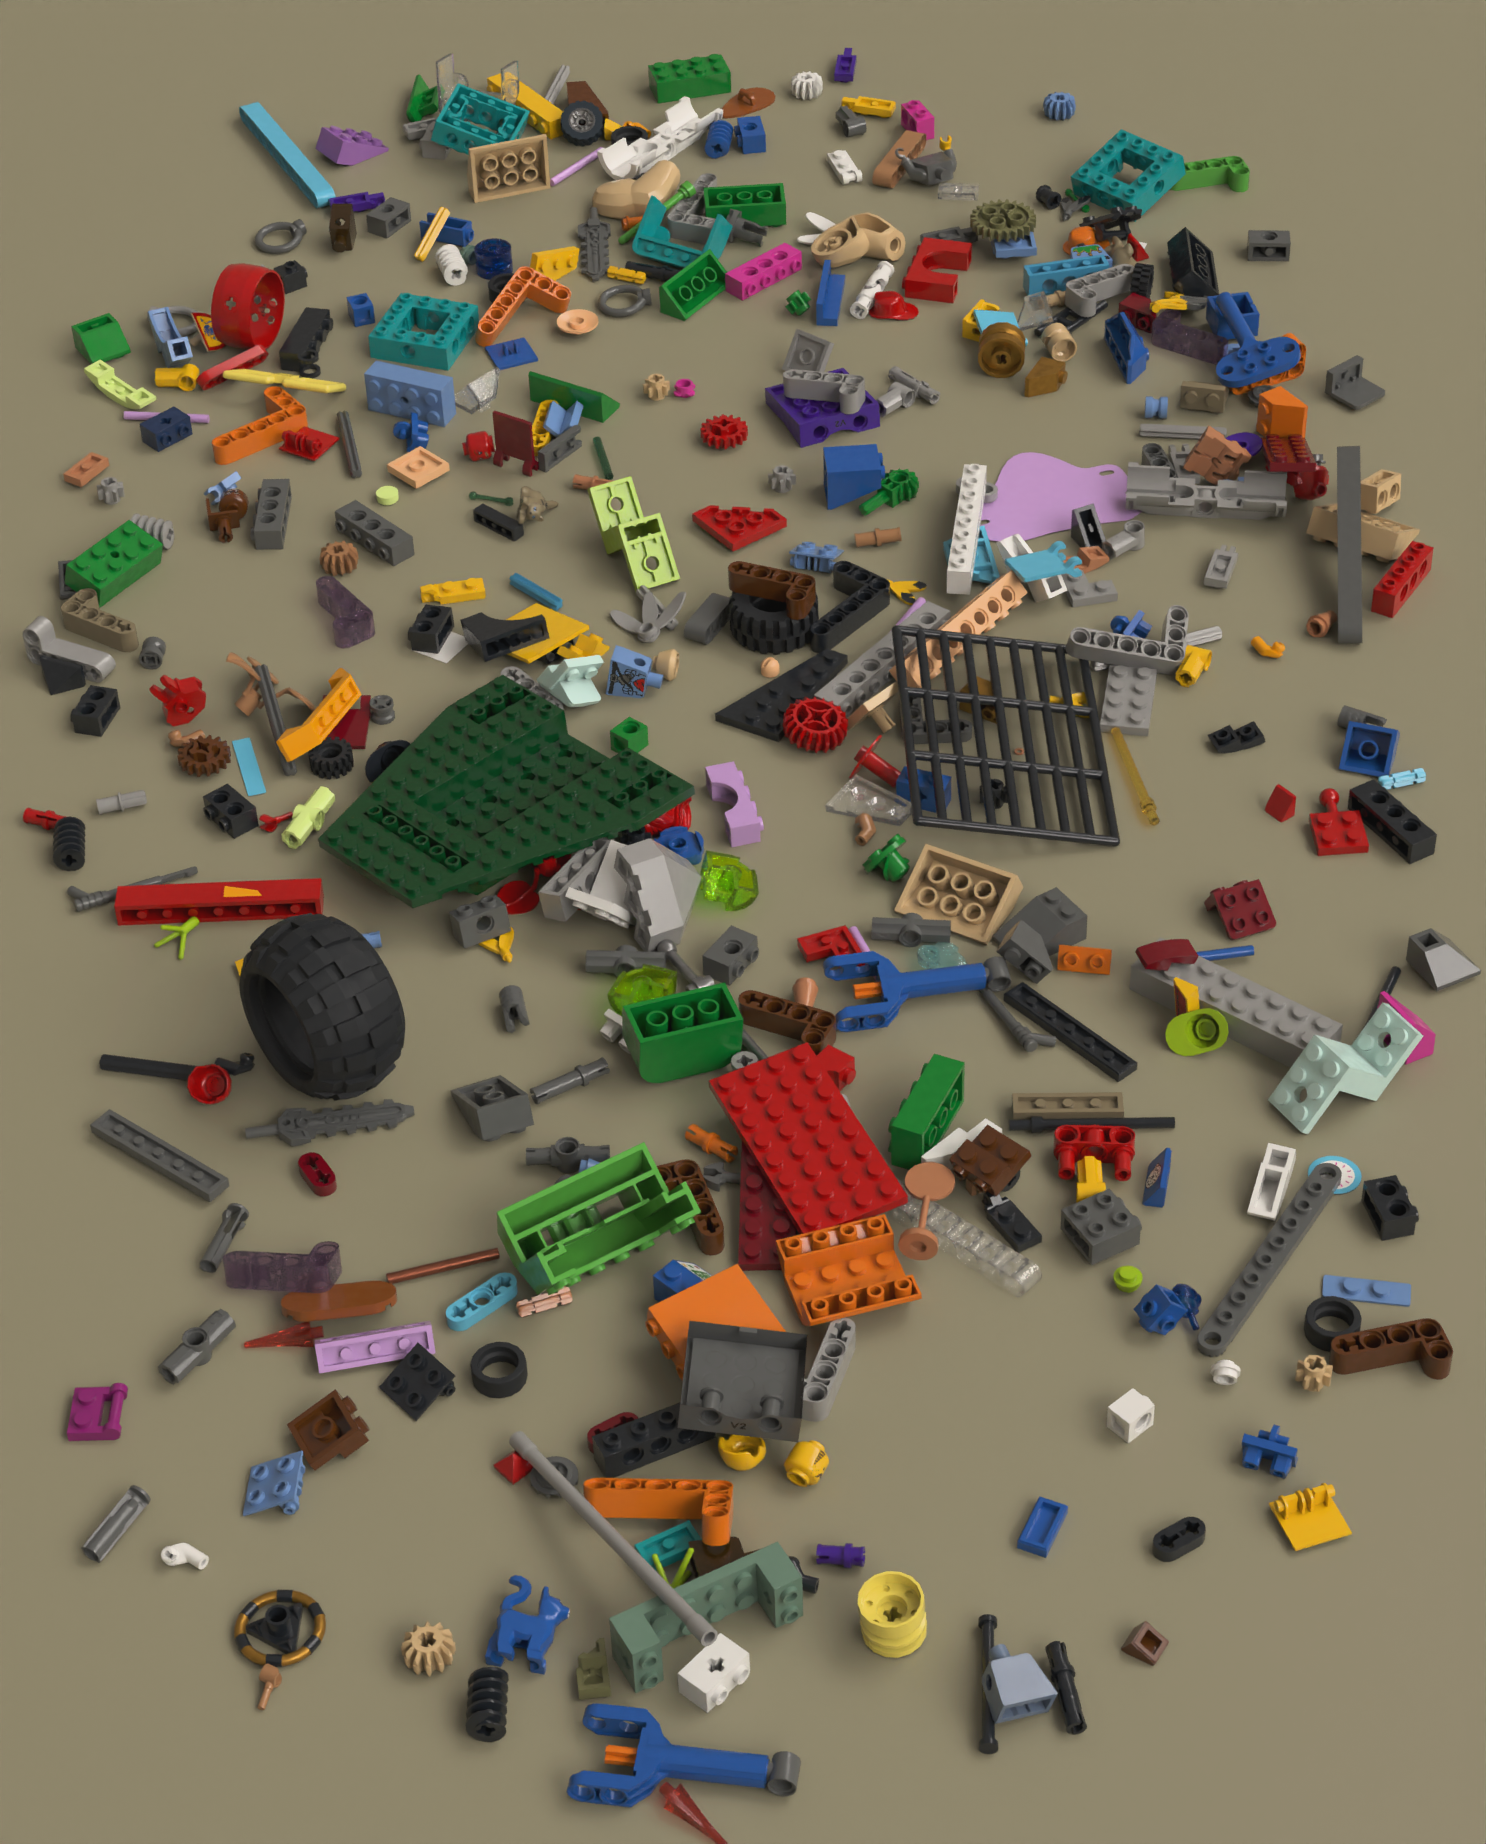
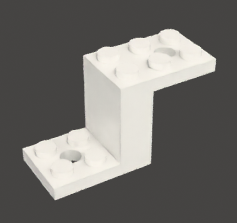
M611 840L590 894L569 887L565 897L573 900L572 906L580 908L594 917L605 921L609 920L616 925L628 929L629 925L636 926L637 919L624 904L627 883L614 868L617 849L628 845Z

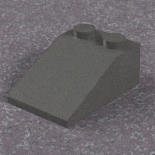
M1055 887L1032 899L993 935V940L1000 945L1006 933L1016 923L1023 920L1042 936L1047 953L1051 956L1059 952V945L1072 946L1086 939L1088 916Z
M501 1075L450 1090L453 1099L472 1131L482 1140L495 1141L503 1134L509 1132L520 1133L525 1131L526 1127L534 1125L528 1094Z

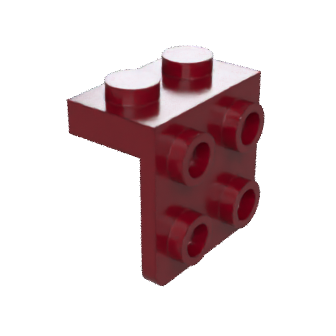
M1259 879L1250 882L1248 880L1240 881L1234 884L1233 887L1226 889L1225 887L1214 889L1210 892L1211 895L1204 901L1207 911L1218 910L1230 940H1237L1271 930L1276 926L1275 917Z

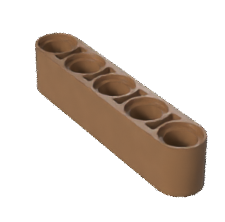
M906 130L874 170L873 185L894 188L906 173L901 164L902 159L896 157L895 150L903 148L904 151H898L900 155H905L910 160L918 158L925 148L926 134Z

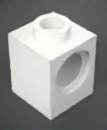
M1132 1388L1108 1406L1107 1427L1125 1442L1130 1443L1153 1425L1155 1405L1147 1396H1142Z

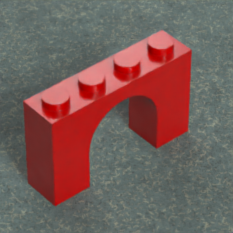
M924 237L921 245L917 247L916 255H913L912 265L908 266L907 276H904L902 280L905 298L954 303L958 294V275L931 270L953 269L968 271L972 261V243Z

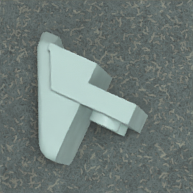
M600 655L564 659L561 664L547 666L537 678V682L567 707L593 705L601 700V696L591 678L598 673V669L603 665L604 661Z

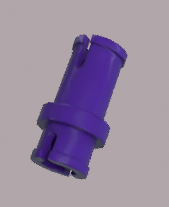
M846 1543L845 1546L818 1544L816 1556H819V1558H816L817 1564L844 1565V1568L849 1569L852 1566L864 1567L865 1555L863 1553H865V1546L853 1547L852 1543Z

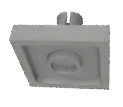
M796 329L782 369L785 371L796 369L824 372L834 343Z

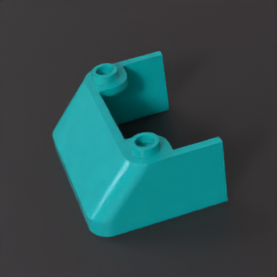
M651 195L632 244L633 251L638 256L682 269L709 249H711L717 259L721 257L733 227L721 214H717L708 240L702 251L669 242L670 232L665 227L660 226L667 208L655 196Z

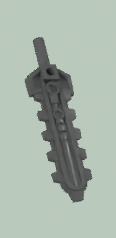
M596 207L590 208V219H588V222L578 225V238L585 240V242H581V248H585L584 251H581V256H585V259L581 260V265H586V267L581 268V272L585 273L593 282L599 281L601 277L607 274L609 257L606 256H609V249H607L609 243L606 239H608V236H611L610 224L600 221Z
M384 1099L381 1105L364 1102L363 1107L353 1108L352 1105H343V1109L333 1111L332 1108H323L322 1113L315 1114L311 1110H306V1108H288L281 1117L277 1118L278 1124L245 1128L246 1139L279 1135L280 1140H284L293 1147L310 1143L311 1139H315L316 1134L325 1133L327 1137L336 1136L338 1131H346L349 1135L356 1133L359 1128H366L368 1132L377 1130V1126L387 1125L389 1129L395 1128L398 1123L414 1116L415 1113L413 1106L394 1103L392 1099Z

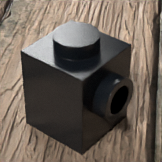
M288 261L274 268V271L281 277L285 294L307 287V270L297 261Z

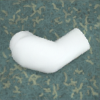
M187 1543L166 1546L161 1551V1559L170 1566L190 1563L202 1570L209 1561V1557Z

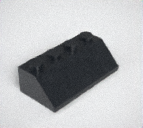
M1186 227L1183 228L1167 242L1173 289L1177 293L1192 297L1219 295L1213 251Z

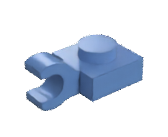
M236 471L216 486L207 489L204 492L205 496L209 493L215 496V500L211 502V505H216L220 502L223 492L228 489L237 488L235 483L241 479V476Z

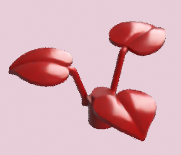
M571 853L556 859L554 855L543 859L544 863L536 866L530 863L535 868L531 887L524 881H511L504 885L497 896L506 904L508 914H523L535 909L540 898L533 891L537 889L539 875L542 874L546 877L554 875L555 872H558L570 860Z

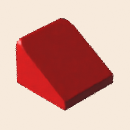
M1131 233L1128 234L1127 243H1130L1133 247V259L1136 262L1148 259L1149 256L1141 244Z
M1280 784L1276 785L1266 804L1265 812L1279 822L1286 821L1295 815L1296 796Z

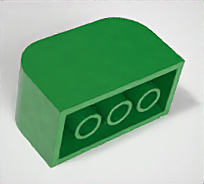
M725 982L623 1006L622 1036L641 1077L648 1082L663 1083L718 1070L729 1065L733 1055L741 1051L743 1017Z

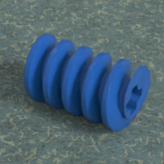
M718 120L710 124L705 152L712 159L725 156L729 152L734 131L733 126L729 122Z

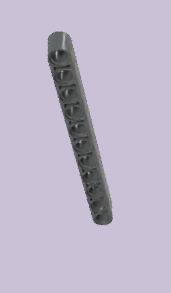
M1360 446L1337 447L1338 644L1363 643Z

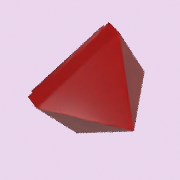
M515 1450L494 1464V1468L513 1485L529 1474L533 1468Z

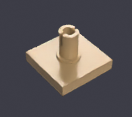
M894 682L863 703L847 718L848 731L868 717L874 719L883 734L892 729L896 724L883 707L898 693V683Z

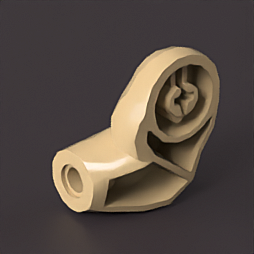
M662 160L658 161L637 180L627 178L604 183L595 190L592 198V207L597 208L598 214L609 218L623 219L625 216L629 218L643 216L651 195L655 196L662 204L674 196L680 182V171L673 162Z
M866 212L852 215L828 228L814 240L811 251L815 261L820 265L824 266V260H831V268L858 261L862 256L890 261L899 260L904 253L906 242L902 232L881 217Z

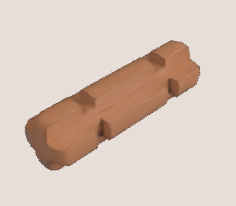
M565 1286L551 1295L545 1292L532 1296L529 1301L527 1298L516 1302V1309L520 1317L532 1315V1311L536 1314L556 1308L559 1303L561 1306L572 1302V1294L569 1287Z

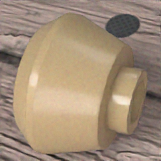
M669 649L659 652L658 656H654L652 669L656 670V673L664 675L663 678L668 681L676 678L679 668V653L675 649Z

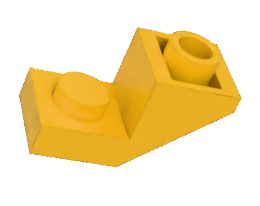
M580 633L575 646L571 645L570 648H566L560 645L557 654L567 659L595 655L602 656L609 650L610 646L603 644V638L593 633H590V636Z

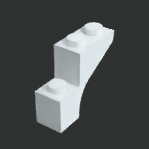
M1014 534L996 542L1008 572L1011 569L1005 563V559L1033 553L1019 534ZM1062 575L1027 582L1035 603L1068 591Z

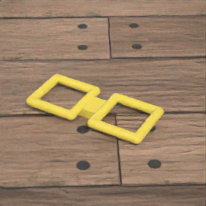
M235 369L223 372L225 379L265 385L280 383L286 388L320 393L343 392L346 390L344 383L305 377L299 378V375L270 373L250 369Z

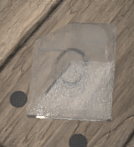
M496 367L455 394V405L470 414L478 410L483 413L492 407L490 402L497 398L499 368Z

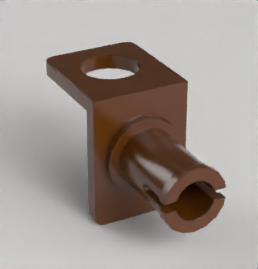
M206 498L210 531H218V539L225 543V536H227V542L232 541L233 534L231 529L240 527L238 510L211 513L209 498Z

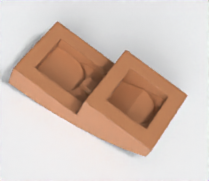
M1099 546L1081 547L1078 550L1077 557L1082 560V564L1076 565L1074 569L1079 568L1085 574L1108 563L1110 558ZM1067 556L1063 562L1066 563L1068 559L1074 556Z

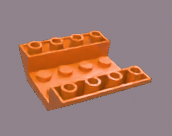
M885 1214L776 1240L784 1282L802 1325L813 1326L922 1299V1294L913 1275H905L894 1251V1233Z

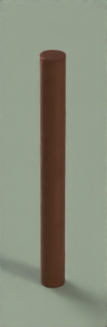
M493 1248L387 1273L386 1278L388 1283L395 1284L500 1259L498 1248Z

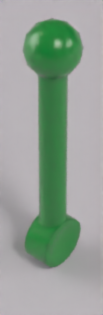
M1072 189L1065 190L1066 196H1070L1074 201L1078 200L1073 194ZM1088 205L1082 207V212H1089L1090 207Z

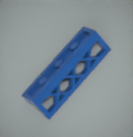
M824 260L816 302L817 326L838 325L845 286V275L831 274V260Z

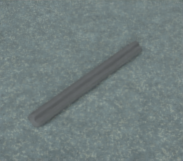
M265 664L257 665L255 671L261 678L258 684L283 772L286 776L295 775L297 773L295 760L287 762L276 743L286 729L268 666Z

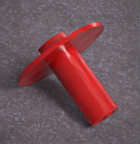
M881 734L869 748L863 745L854 757L858 764L852 771L849 779L852 780L862 766H864L894 788L901 772L873 752L882 738Z

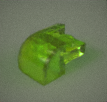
M706 850L700 872L702 878L699 890H703L704 899L725 903V911H738L753 904L759 894L755 869L750 870L739 862L740 857Z
M643 964V968L634 969L629 972L623 971L607 994L610 1006L618 1015L622 1016L624 1005L675 994L677 971Z

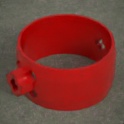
M245 263L230 264L222 271L215 285L211 304L212 328L219 342L230 347L249 350L257 345H262L267 349L273 344L282 324L285 306L284 287L279 274L263 266ZM257 296L261 298L259 304H256L254 301ZM233 298V302H236V305L229 310L226 302ZM265 308L270 309V312L265 313ZM255 313L258 315L256 322L252 320V315Z

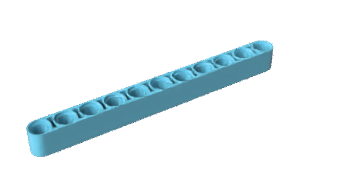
M259 102L240 106L239 113L243 123L317 209L330 205L329 199L336 197L333 188Z

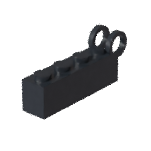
M309 307L304 309L279 351L281 370L300 372L301 377L312 379L321 374L320 366L313 363L319 360L318 353L320 347L326 341L329 331L333 329V319L330 318V310ZM308 369L317 370L316 372L310 374L304 373V371Z

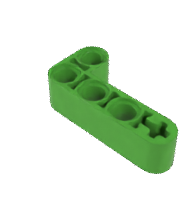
M1238 156L1184 163L1186 174L1170 190L1180 191L1228 184L1231 190L1235 192H1245L1249 188L1250 169L1244 160Z

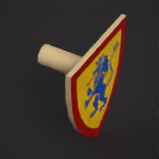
M199 312L191 313L199 334L190 339L192 346H197L203 341L207 352L217 351L226 346L219 342L214 335L211 315Z

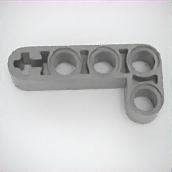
M1120 264L1068 281L1065 290V305L1082 317L1094 316L1096 314L1097 301L1130 291L1133 269L1135 267L1130 264Z
M796 369L787 370L783 373L784 395L789 398L840 402V411L845 414L858 412L866 399L865 378L860 375Z
M38 616L23 631L26 654L30 661L36 665L41 666L40 657L42 655L82 665L85 679L96 683L102 682L116 667L115 660L108 653L56 638L52 623L44 616Z
M847 1317L830 1323L808 1378H804L802 1419L818 1422L826 1419L830 1413L856 1348V1326Z

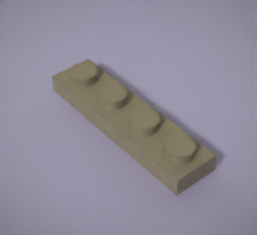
M1122 1092L1012 1093L1013 1120L1031 1119L1032 1116H1042L1043 1119L1124 1118Z

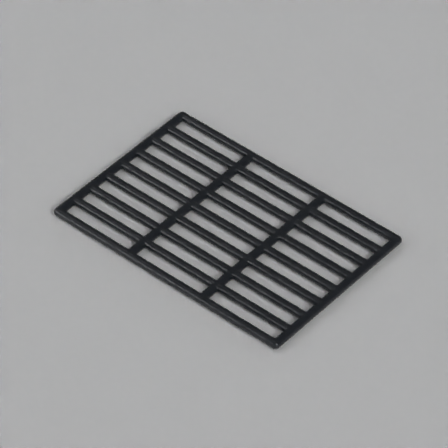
M899 625L892 627L912 818L916 826L1117 847L1120 844L1089 660L1079 659L1087 706L1073 705L1065 658V654H1068L1065 648L1066 644ZM902 636L916 637L922 688L908 687ZM925 638L939 640L945 691L931 689ZM949 641L962 642L969 693L955 692ZM972 643L986 645L993 696L979 695ZM995 646L1009 648L1016 699L1002 696ZM1019 649L1032 650L1040 701L1026 700ZM1042 651L1055 653L1063 704L1051 703L1049 700ZM909 697L923 698L929 751L915 750ZM933 699L947 701L953 754L939 753ZM957 702L971 704L978 757L963 755ZM981 705L994 706L1002 759H993L987 756ZM1004 707L1018 709L1026 762L1012 761ZM1028 710L1042 712L1050 765L1036 763ZM1052 712L1065 714L1074 767L1060 766ZM1075 715L1089 716L1098 770L1084 768ZM916 760L929 761L931 763L937 818L922 815ZM941 763L955 764L962 820L947 819ZM965 765L979 767L986 823L972 821ZM989 768L1003 769L1011 825H1002L996 822ZM1013 771L1028 773L1036 828L1021 827ZM1038 773L1052 775L1060 831L1046 829ZM1062 776L1076 778L1085 833L1070 831ZM1086 779L1100 780L1109 836L1095 834Z

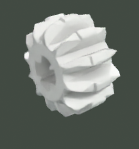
M803 71L802 73H796V76L792 77L791 91L792 95L796 96V98L811 100V98H818L822 94L823 81L817 73Z

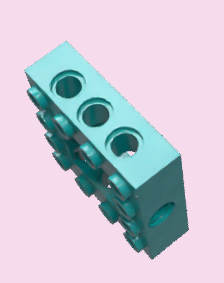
M458 83L435 122L431 141L468 155L469 148L520 139L525 131L530 111ZM468 119L475 124H481L483 126L490 128L493 131L498 132L497 134H495L493 132H490L486 128L482 129L480 127L470 124V122H464V120Z
M1121 129L1071 176L1074 195L1080 198L1090 196L1091 200L1089 202L1109 211L1115 207H1122V210H1125L1127 207L1137 206V209H1142V216L1186 172L1182 155ZM1123 162L1133 166V169L1144 171L1130 185L1112 178L1117 172L1120 173L1123 170Z
M400 293L368 336L370 356L374 359L449 371L477 331L479 323L478 305L467 302H455L448 299H436L429 296H417L410 293ZM417 324L419 329H430L437 332L433 335L426 334L425 332H414L411 329Z

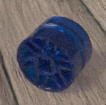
M492 238L476 244L474 252L476 273L479 277L490 280L496 275L513 272L512 249L508 241Z

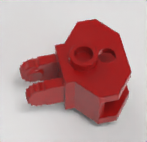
M163 675L160 681L166 687L164 690L154 684L149 688L150 692L163 702L162 709L166 721L172 726L189 723L205 708L206 692L202 690V681L195 676L181 680L175 678L173 680ZM189 707L194 708L192 712H187Z

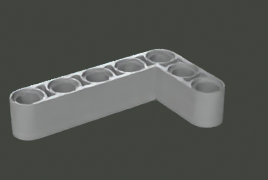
M705 173L699 176L693 184L696 194L690 199L680 200L668 214V231L671 238L706 244L715 219L702 216L705 212L703 188L717 187V177L712 173Z
M1173 605L1168 609L1162 625L1161 641L1076 627L1070 633L1065 647L1066 652L1074 658L1117 666L1147 667L1157 669V673L1176 674L1185 657L1188 611L1180 605Z

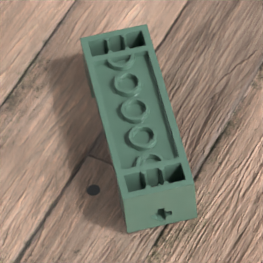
M778 1541L674 1588L697 1614L702 1615L709 1624L718 1622L725 1616L740 1609H747L756 1602L760 1604L775 1628L793 1623L803 1616L802 1576ZM658 1596L609 1618L612 1657L635 1693L653 1688L664 1680L662 1647L679 1637L692 1634L679 1617Z

